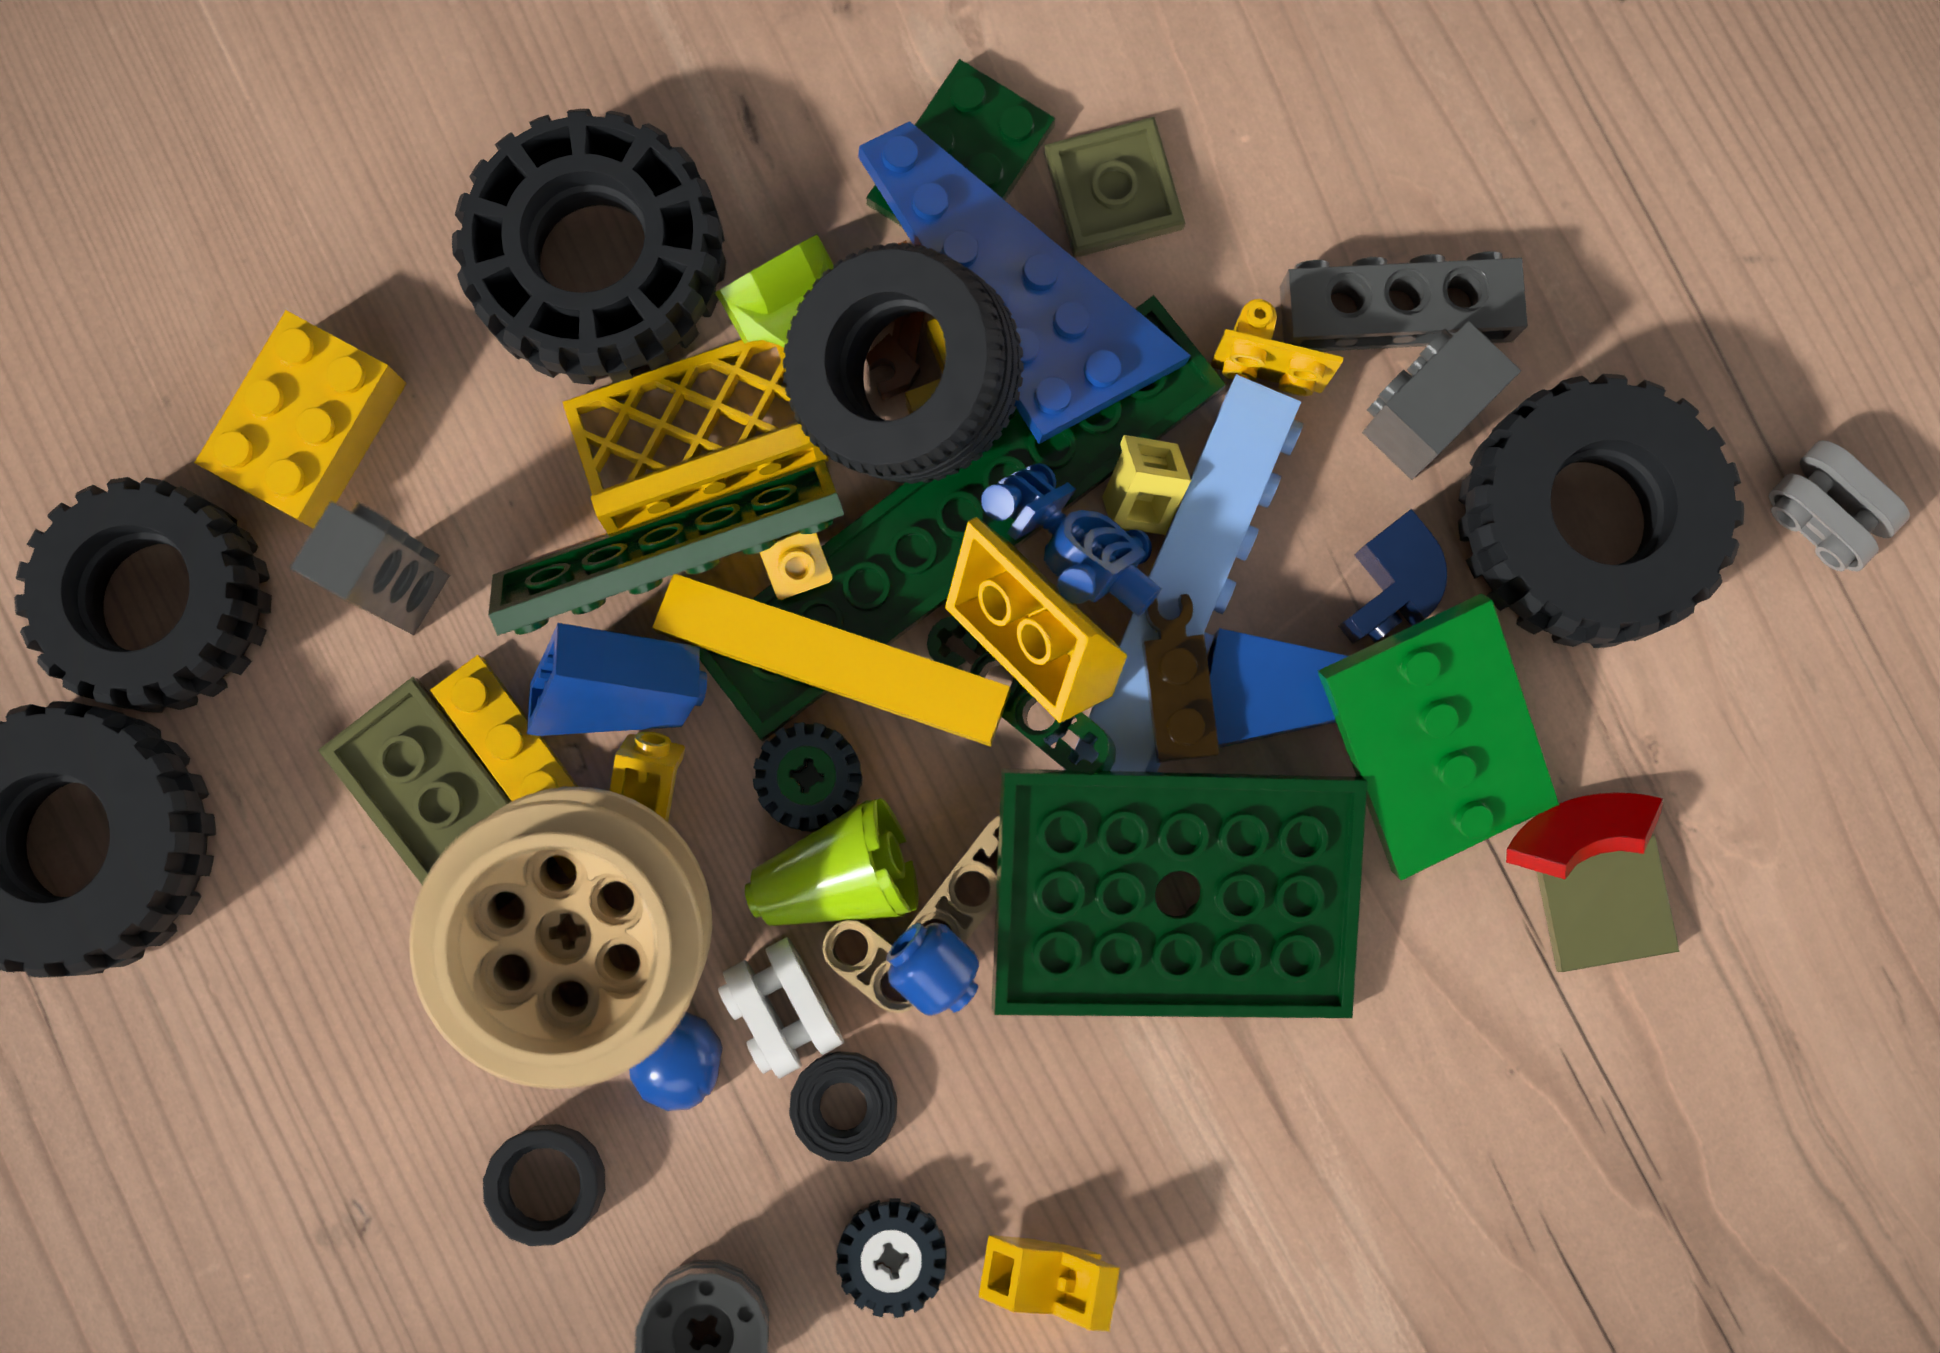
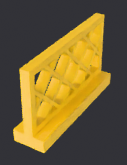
M742 340L562 402L592 493L590 497L596 516L607 534L823 459L825 462L829 461L828 456L824 455L820 448L810 441V437L805 436L801 429L802 425L798 424V422L778 428L762 421L775 396L788 402L791 399L787 397L785 387L781 386L784 381L783 374L786 372V369L783 368V359L785 358V353H783L784 347L764 340L747 342L745 344ZM775 347L777 348L781 362L771 381L745 371L753 355ZM711 369L728 376L716 400L690 390L698 375ZM682 380L679 385L676 384V383H674V382H677V381ZM739 381L765 391L752 416L727 406ZM656 388L673 394L661 419L636 409L644 393ZM627 399L624 404L621 403V402H619V401H622V400ZM684 400L710 410L697 435L671 425ZM602 407L619 413L605 439L585 430L581 414ZM721 415L746 426L739 441L726 447L708 441ZM630 419L655 429L641 454L616 444ZM756 431L763 433L754 437ZM666 434L691 445L683 461L671 466H666L652 460ZM590 444L599 448L595 457ZM702 450L708 452L699 456ZM611 453L635 463L627 481L604 489L600 472ZM647 469L653 471L644 475Z

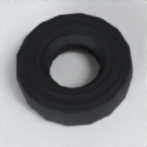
M837 1051L817 1058L800 1073L791 1091L789 1116L796 1136L810 1152L828 1161L851 1162L871 1155L887 1140L896 1121L897 1095L891 1078L876 1061L860 1053ZM837 1083H850L858 1087L864 1094L867 1102V1113L863 1121L856 1127L848 1130H839L828 1125L820 1111V1102L824 1092L830 1086Z

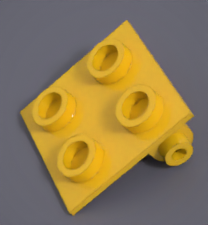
M1254 299L1246 303L1234 329H1225L1210 365L1214 368L1222 369V375L1231 380L1237 374L1254 382L1256 378L1279 383L1278 387L1280 390L1292 395L1311 396L1313 391L1322 393L1343 363L1344 357L1272 340L1277 320L1276 310L1273 305L1263 299Z

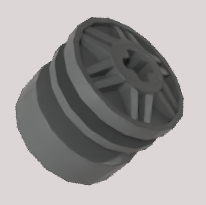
M694 1260L671 1270L653 1288L635 1331V1353H768L769 1309L760 1287L743 1269L721 1260ZM708 1314L717 1318L715 1331L719 1336L716 1338L714 1335L707 1334L702 1341L696 1339L693 1336L696 1325L691 1319L703 1321Z

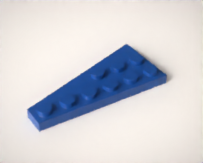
M910 121L859 146L858 158L913 245L931 248L964 265L994 288L996 293L1003 299L1004 305L1009 308L1012 313L1011 318L1015 320L1017 325L1016 332L1019 333L1022 341L1019 345L1023 348L1021 361L1024 364V371L1021 372L1023 382L1022 386L1018 387L1020 396L1019 401L1015 402V407L1039 444L1187 364L1191 357L1189 353Z

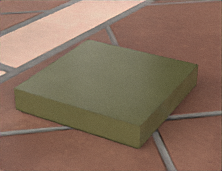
M1155 117L1044 145L1045 159L1074 258L1184 229V216Z
M1652 834L1644 854L1625 851L1602 853L1577 864L1566 879L1537 872L1557 972H1567L1680 952L1655 834Z

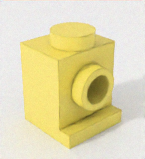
M1124 435L1120 443L1122 453L1102 496L1108 517L1126 531L1138 529L1143 532L1165 535L1191 482L1179 445Z

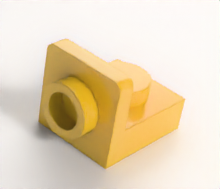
M796 531L776 538L777 542L774 546L759 552L776 597L780 600L827 584L832 580V574L817 533L805 535Z
M656 732L628 734L615 754L610 791L643 804L668 822L677 769L684 758L685 746L672 743L669 737Z

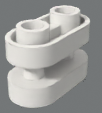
M788 937L766 948V953L772 966L755 974L749 963L744 960L723 972L726 984L718 988L722 1001L732 1018L737 1020L743 1016L754 1038L746 1043L760 1071L764 1074L772 1070L779 1079L802 1067L796 1049L811 1040L821 1055L844 1044L841 1032L797 949ZM782 987L800 1018L785 1028L767 996Z

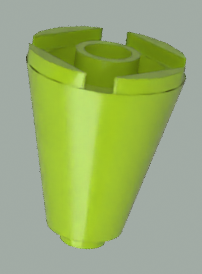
M882 798L871 801L866 800L754 868L751 872V882L745 885V897L752 915L756 918L762 917L769 926L899 917L916 910L919 894L916 872L912 860L904 863L899 844L906 842V839L890 806Z

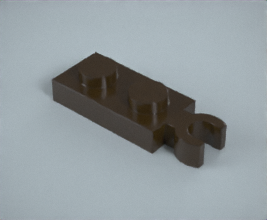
M1188 594L1180 595L1178 598L1179 617L1168 620L1160 615L1156 597L1145 610V615L1149 625L1158 632L1159 639L1144 641L1142 649L1157 763L1218 756L1220 753L1204 634L1186 635V625L1190 622L1193 615L1192 600Z

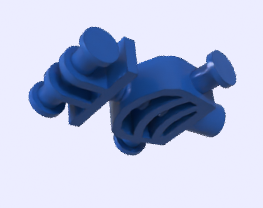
M1041 463L1033 464L985 489L981 498L984 512L990 518L997 521L1006 520L1009 517L1015 520L1007 532L1014 540L1021 538L1040 526H1043L1045 530H1048V533L1052 534V538L1045 546L1044 561L1048 568L1059 577L1057 582L1058 591L1068 602L1074 604H1081L1088 600L1096 602L1110 592L1134 614L1140 616L1161 592L1162 588L1137 568L1139 564L1146 562L1151 555L1152 545L1147 534L1138 529L1125 532L1111 518L1095 511L1079 510L1070 512L1066 517L1061 510L1076 489L1068 482L1055 489L1056 478L1048 466Z

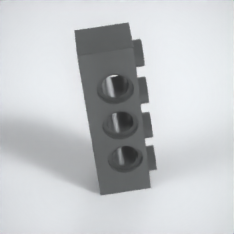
M1494 251L1476 253L1463 261H1445L1443 255L1428 254L1415 257L1410 260V263L1387 264V259L1368 257L1356 260L1352 263V266L1330 267L1328 261L1309 260L1295 265V269H1288L1280 285L1284 343L1316 351L1428 346L1445 328L1454 336L1468 321L1492 343L1513 342L1528 326L1522 258L1503 259L1502 253ZM1458 288L1463 290L1470 299L1471 307L1463 308L1452 303L1448 297L1447 289ZM1396 290L1409 295L1413 301L1414 309L1406 311L1395 307L1390 300L1389 292ZM1336 293L1348 295L1355 302L1357 311L1354 313L1340 312L1332 304L1331 295Z
M331 501L290 569L344 600L412 635H415L450 577L449 574L434 565L440 556L439 554L425 547L423 543L392 524L387 518L359 502L356 503L352 512H349Z

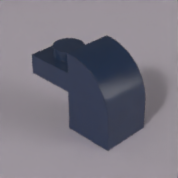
M1412 509L1354 554L1383 591L1338 627L1352 644L1367 634L1375 643L1403 621L1396 613L1397 610L1413 626L1425 620L1440 603L1447 583L1445 556L1438 541Z

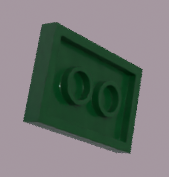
M959 59L915 126L1002 199L1006 200L1054 128L1055 117ZM874 185L866 197L867 205L901 226L877 186Z

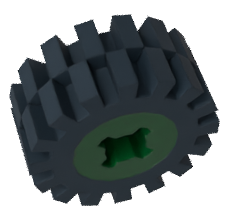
M815 722L814 724L794 723V726L785 729L783 727L776 731V736L770 741L766 740L762 745L760 757L755 759L753 766L755 769L753 786L757 791L758 801L761 806L779 823L791 829L812 832V830H818L850 811L853 805H856L860 797L859 791L863 780L861 764L851 744L835 729H829L825 725Z

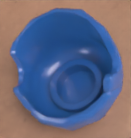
M685 1012L679 1024L659 1048L642 1062L629 1069L630 1079L644 1101L665 1111L689 1110L701 1103L705 1096L710 1095L717 1083L723 1050L721 1040L705 1019Z

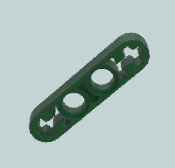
M953 616L941 619L932 627L928 634V652L936 662L984 678L993 667L1001 665L988 651L986 652V649ZM952 635L959 639L963 638L964 644L979 656L973 666L958 653L951 652L949 646L946 645L947 640ZM1013 677V682L1010 686L1011 692L1002 714L1003 719L1065 770L1085 772L1111 770L1116 759L1114 741L1084 713L1081 712L1061 723L1055 719L1049 728L1041 731L1031 729L1027 721L1028 712L1031 706L1038 701ZM1074 718H1076L1077 721H1076L1075 723L1071 724V723H1072V720H1073ZM1068 729L1087 744L1092 743L1097 738L1093 748L1099 755L1095 761L1090 763L1088 760L1082 759L1075 765L1079 758L1078 752L1061 739L1066 735ZM1056 743L1055 748H1052L1051 745Z

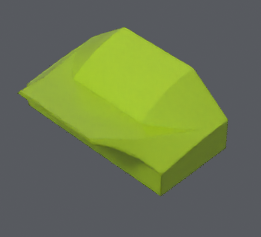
M818 234L726 285L716 291L715 294L744 344L764 340L785 347V344L788 343L786 338L787 331L790 330L792 325L790 322L793 316H796L798 312L796 309L799 303H802L804 300L803 296L808 290L813 289V283L817 278L821 279L822 274L827 269L834 268V264Z

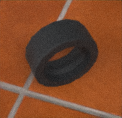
M559 1124L537 1125L507 1139L491 1157L483 1178L484 1204L493 1224L509 1239L528 1246L555 1245L574 1236L598 1212L606 1190L605 1167L596 1147L579 1131ZM551 1148L563 1152L574 1162L580 1175V1192L576 1204L567 1214L555 1220L538 1221L525 1216L515 1206L510 1195L509 1179L514 1165L524 1154L535 1149Z

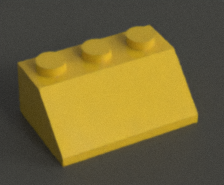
M979 518L968 521L945 609L1059 723L1112 697L1127 654L1094 624L1076 604L1065 600L1060 595L1058 588L1008 540Z

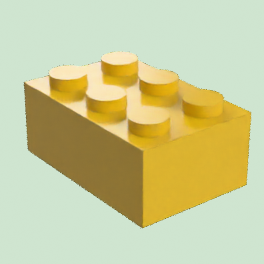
M285 310L194 463L227 483L314 529L331 501L335 504L337 503L407 383L387 364Z

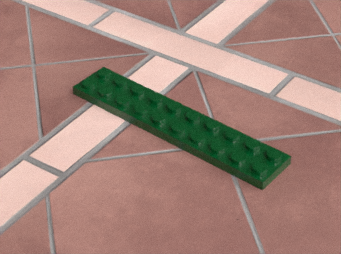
M1152 295L1135 309L1191 355L1186 365L1040 444L1016 408L1013 415H1009L1008 420L1010 422L1007 428L1004 427L1001 431V437L998 440L994 439L991 449L984 451L983 457L977 461H971L969 467L966 469L961 468L959 473L954 475L948 474L946 478L941 480L933 479L932 482L914 484L905 482L822 545V550L832 574L831 582L783 600L776 597L771 584L752 598V600L890 645L947 601L968 521L979 518L1008 540L1015 548L1043 528V526H1040L1021 538L1014 540L1007 532L1015 520L1009 517L1006 520L997 521L990 518L984 512L981 498L986 488L997 484L1003 478L1019 470L1026 469L1036 463H1041L1053 471L1056 478L1055 489L1067 482L1076 489L1061 510L1063 513L1112 475L1122 453L1120 443L1124 435L1159 440L1223 391L1226 384L1159 300ZM700 648L701 663L762 742L829 692Z

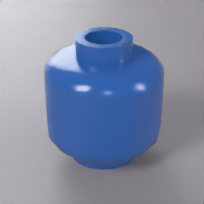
M921 923L912 925L897 939L887 954V961L891 964L888 971L889 983L925 1015L934 1016L946 1011L948 1008L956 1013L972 1000L978 990V984L974 981L979 968L978 956L944 924L932 923L925 927Z

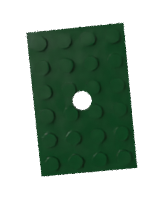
M1002 769L991 1005L994 1015L1353 1018L1367 780L1350 776ZM1175 871H1185L1194 875L1200 886L1198 902L1190 906L1186 913L1180 916H1171L1163 913L1158 908L1155 900V891L1160 880L1167 874Z

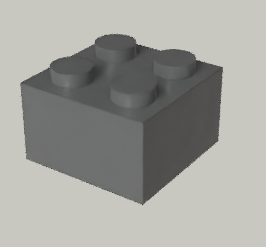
M1470 321L1454 336L1446 328L1442 330L1407 369L1413 377L1405 370L1400 372L1367 409L1374 418L1362 433L1411 480L1438 456L1521 372Z

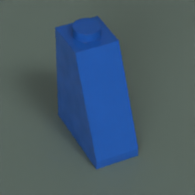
M558 623L530 682L527 734L547 736L682 727L694 706L700 707L706 695L707 673L699 671L700 647Z
M1219 628L1214 634L1207 659L1219 748L1336 723L1318 670L1348 656Z

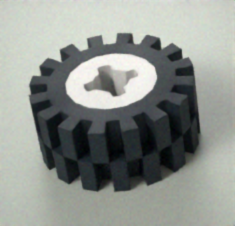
M890 1198V1201L882 1203L878 1200L870 1203L866 1209H860L852 1217L849 1224L846 1225L836 1252L838 1253L836 1262L837 1275L841 1276V1287L845 1294L850 1293L855 1299L854 1304L861 1310L867 1307L873 1310L872 1315L882 1318L884 1313H892L894 1318L904 1317L906 1311L913 1309L914 1312L922 1309L924 1303L929 1298L933 1299L939 1291V1285L944 1280L946 1272L947 1251L945 1238L942 1230H939L936 1225V1219L930 1213L926 1214L920 1209V1205L912 1201L910 1204L900 1202L901 1199ZM883 1262L886 1266L891 1267V1269L885 1267L883 1264H879V1265H877V1264Z

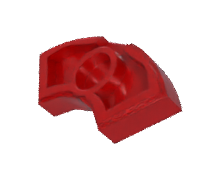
M1612 792L1585 795L1561 802L1559 805L1533 817L1518 831L1507 847L1506 863L1566 879L1577 864L1602 853L1625 851L1644 854L1661 815L1663 798L1637 793Z

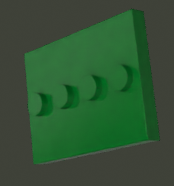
M1478 594L1318 670L1356 777L1367 780L1366 804L1391 871L1400 880H1404L1559 805L1493 601L1484 594Z

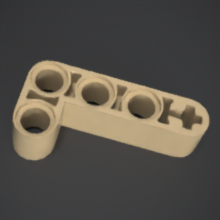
M1000 816L993 819L986 826L907 929L916 923L923 925L928 920L941 919L947 922L952 932L966 943L996 904L997 875L989 866L974 861L973 857L979 850H982L989 859L997 849L999 841L993 834L999 828ZM968 872L982 874L988 880L990 886V894L987 900L982 905L976 907L962 904L955 893V884L958 878ZM846 920L835 924L828 930L823 940V954L826 962L835 972L878 1006L889 1012L903 1013L914 1008L908 1000L902 1002L893 1001L883 992L882 978L891 965L887 961V954L893 946L890 941L871 926L861 921ZM849 929L862 933L868 943V953L865 959L855 965L842 962L835 951V942L838 936Z

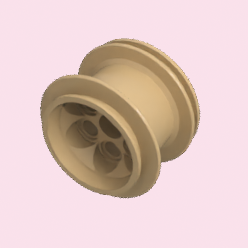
M559 787L528 794L498 809L460 835L442 853L424 881L415 904L410 931V960L419 997L427 1014L444 1038L465 1058L497 1077L522 1085L550 1089L574 1088L608 1080L626 1072L656 1051L671 1035L685 1014L706 964L710 948L712 909L709 891L698 861L687 843L667 821L643 804L615 792L588 787ZM562 855L571 859L577 870L576 881L568 885L558 884L553 881L547 871L549 857ZM612 881H620L627 884L634 894V906L627 910L611 908L603 896L605 884ZM509 891L518 895L525 906L524 918L510 920L502 916L496 906L497 894ZM567 913L572 914L575 924H585L586 927L576 938V941H570L568 932L558 931L556 927L563 921ZM621 943L632 946L640 956V967L631 971L619 970L610 960V947ZM517 954L525 958L531 968L530 979L516 981L509 978L502 968L503 956ZM565 980H576L582 983L589 995L588 1003L582 1006H571L565 1003L558 991L559 983Z

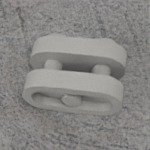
M1824 440L1818 441L1800 460V467L1807 479L1797 474H1787L1769 493V499L1773 505L1771 513L1774 518L1787 529L1795 532L1799 531L1816 546L1815 552L1819 559L1830 568L1840 572L1845 569L1861 571L1878 553V544L1870 533L1882 538H1891L1910 518L1907 506L1891 489L1844 448Z

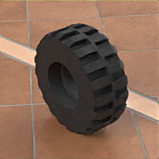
M590 109L568 110V117L551 120L548 114L529 121L532 128L515 137L512 132L504 136L495 144L498 152L488 162L481 159L471 172L469 178L474 184L470 194L463 193L460 195L455 211V216L462 224V230H456L452 234L453 256L461 265L457 277L464 294L475 308V313L509 353L517 359L523 358L527 360L534 370L552 378L559 373L567 374L573 383L593 385L596 381V376L609 375L613 383L632 379V370L649 364L653 371L670 362L666 353L677 344L686 349L699 335L696 327L699 319L702 316L705 318L711 317L719 300L715 294V288L717 283L724 280L726 259L722 250V243L725 242L721 221L706 180L702 179L699 175L693 159L682 147H672L667 134L648 123L642 125L641 129L634 126L630 115L615 111L606 112L605 118L593 116ZM590 206H611L623 209L637 217L644 230V245L633 268L616 283L593 292H570L552 286L543 276L540 269L543 245L551 230L567 215Z
M1602 374L1594 382H1589L1584 376L1562 380L1551 390L1541 389L1508 414L1492 429L1491 434L1479 445L1469 462L1472 470L1470 475L1462 481L1458 500L1465 505V515L1458 520L1460 541H1470L1473 556L1466 560L1474 579L1483 575L1493 590L1486 596L1492 599L1494 606L1499 611L1509 607L1519 615L1516 625L1533 635L1545 631L1552 634L1551 637L1554 643L1571 647L1581 643H1590L1593 648L1614 647L1624 642L1642 639L1677 624L1693 614L1694 607L1698 603L1709 599L1722 584V577L1719 574L1720 570L1732 565L1740 544L1737 539L1732 538L1735 528L1744 524V503L1735 499L1734 487L1741 483L1736 464L1734 462L1727 464L1724 454L1720 449L1726 443L1715 427L1707 430L1696 418L1699 410L1684 398L1675 402L1664 396L1665 388L1656 383L1643 380L1637 386L1627 385L1628 379L1624 375ZM1578 462L1601 465L1620 475L1634 490L1643 511L1644 531L1638 551L1632 558L1617 565L1599 563L1579 554L1564 540L1556 527L1551 510L1552 485L1556 475L1564 467Z
M52 701L47 707L28 704L10 709L5 716L7 721H0V970L5 972H26L29 977L92 975L103 973L107 968L124 967L142 959L145 948L148 946H162L177 932V925L173 921L179 915H191L202 897L199 892L195 891L200 877L210 876L214 856L206 855L208 836L216 835L214 814L205 813L202 799L207 798L209 792L202 776L188 772L186 766L189 765L190 757L177 743L164 740L161 737L160 729L144 720L126 716L124 713L68 701ZM81 783L89 787L96 794L106 811L110 826L108 853L100 871L86 887L70 897H58L42 886L30 867L26 845L27 833L36 810L49 795L67 784Z

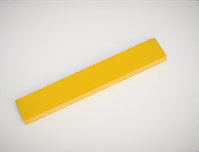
M673 574L652 627L656 633L990 747L1011 692V688L1008 685L678 574Z

